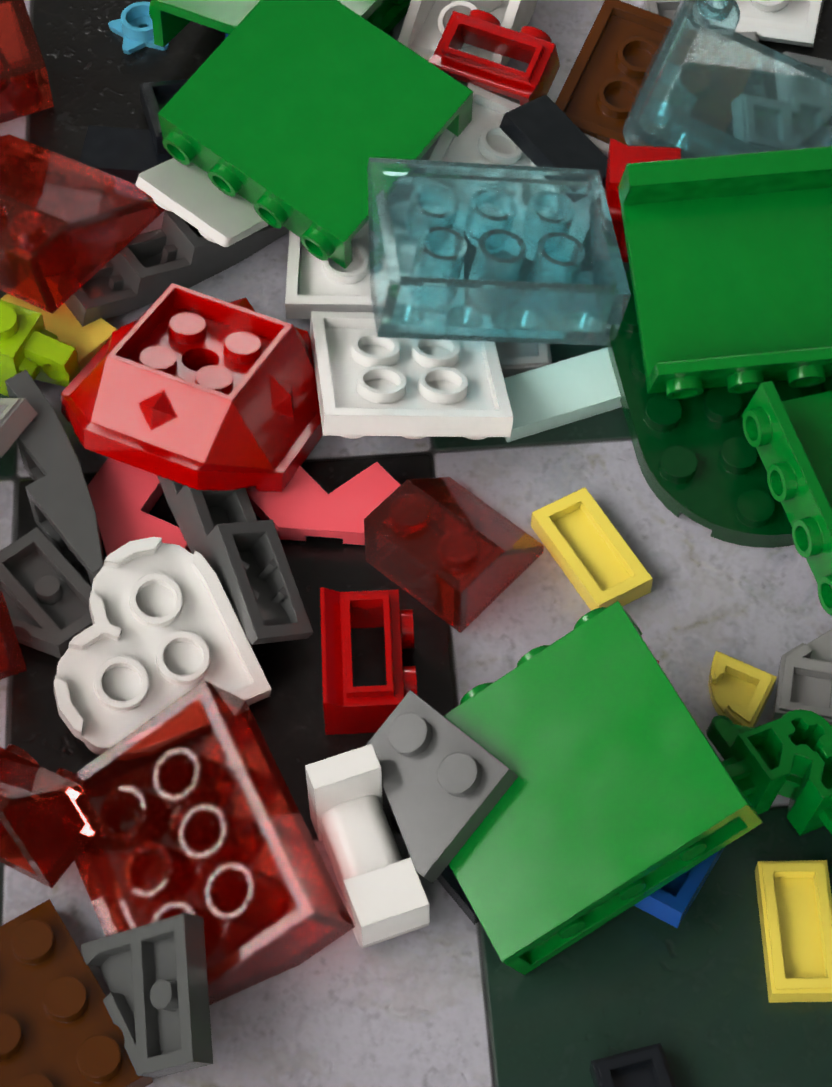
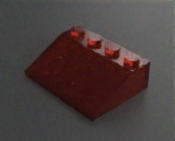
M13 135L0 136V290L53 314L164 212L165 209L159 207L151 196L139 189L134 183Z
M203 680L47 793L105 936L182 913L203 917L209 1005L300 965L355 927L247 702L206 680Z

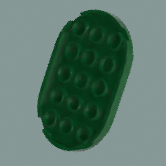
M629 269L618 284L611 301L606 328V347H608L609 357L620 391V401L636 458L646 482L669 511L677 517L682 513L696 523L711 529V537L750 547L774 548L794 545L792 526L781 502L776 501L771 495L767 483V471L756 447H752L748 443L743 431V418L741 415L756 391L734 394L728 392L727 386L705 388L702 394L687 399H669L666 392L648 394ZM832 376L826 377V380L821 384L804 388H792L788 385V381L773 382L781 401L832 390Z

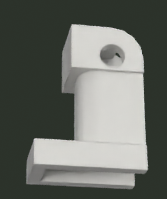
M369 744L305 765L310 818L319 842L323 841L345 899L348 920L359 946L363 949L429 926V901L411 857L403 860L383 811L381 765L373 745Z

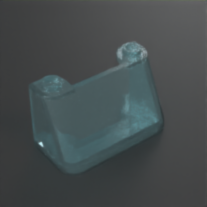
M681 0L647 67L625 120L623 136L628 146L681 148V159L832 146V76L735 32L740 18V10L735 0Z

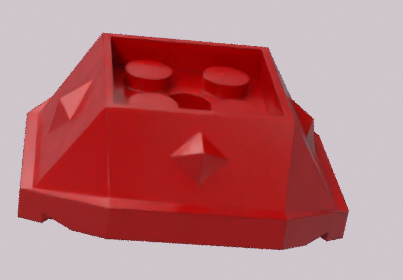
M171 283L138 320L121 326L117 331L112 332L111 338L61 392V412L67 422H71L76 436L85 449L196 490L231 491L255 486L257 491L282 492L299 466L303 464L323 436L311 339L308 331L294 327L293 324L255 312L246 297L229 303Z

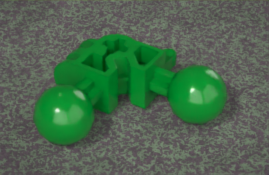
M801 709L789 711L781 718L755 728L733 724L728 717L722 715L715 716L706 730V735L724 760L721 762L729 775L749 799L758 815L768 811L779 794L790 798L787 819L800 836L823 826L832 835V725L822 716L812 711Z

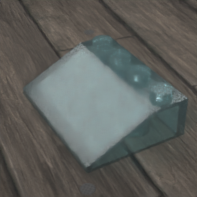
M369 157L367 175L370 288L377 337L610 346V341L616 339L631 292L599 170Z

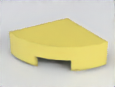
M716 651L708 681L710 699L718 715L728 717L733 724L755 728L774 689L777 677Z

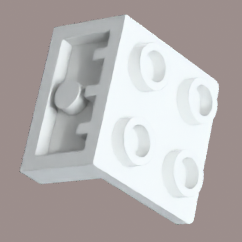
M174 158L139 173L135 184L139 189L151 196L159 207L175 213L198 229L201 236L223 247H229L269 225L256 213L252 203L239 194H236L234 197L224 194L211 182L208 173L193 162L189 165H184Z

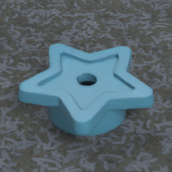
M150 2L132 3L122 11L121 19L112 20L108 23L112 32L123 37L122 49L127 55L144 47L162 51L169 48V43L164 47L154 44L153 22L149 15Z

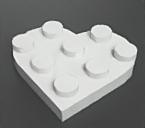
M155 536L129 541L106 557L103 567L93 579L89 598V611L93 625L72 638L67 651L58 662L54 679V695L59 716L76 738L83 741L90 751L99 755L110 753L125 754L148 749L270 696L272 690L217 574L203 555L196 550L192 554L180 545L162 543V538Z

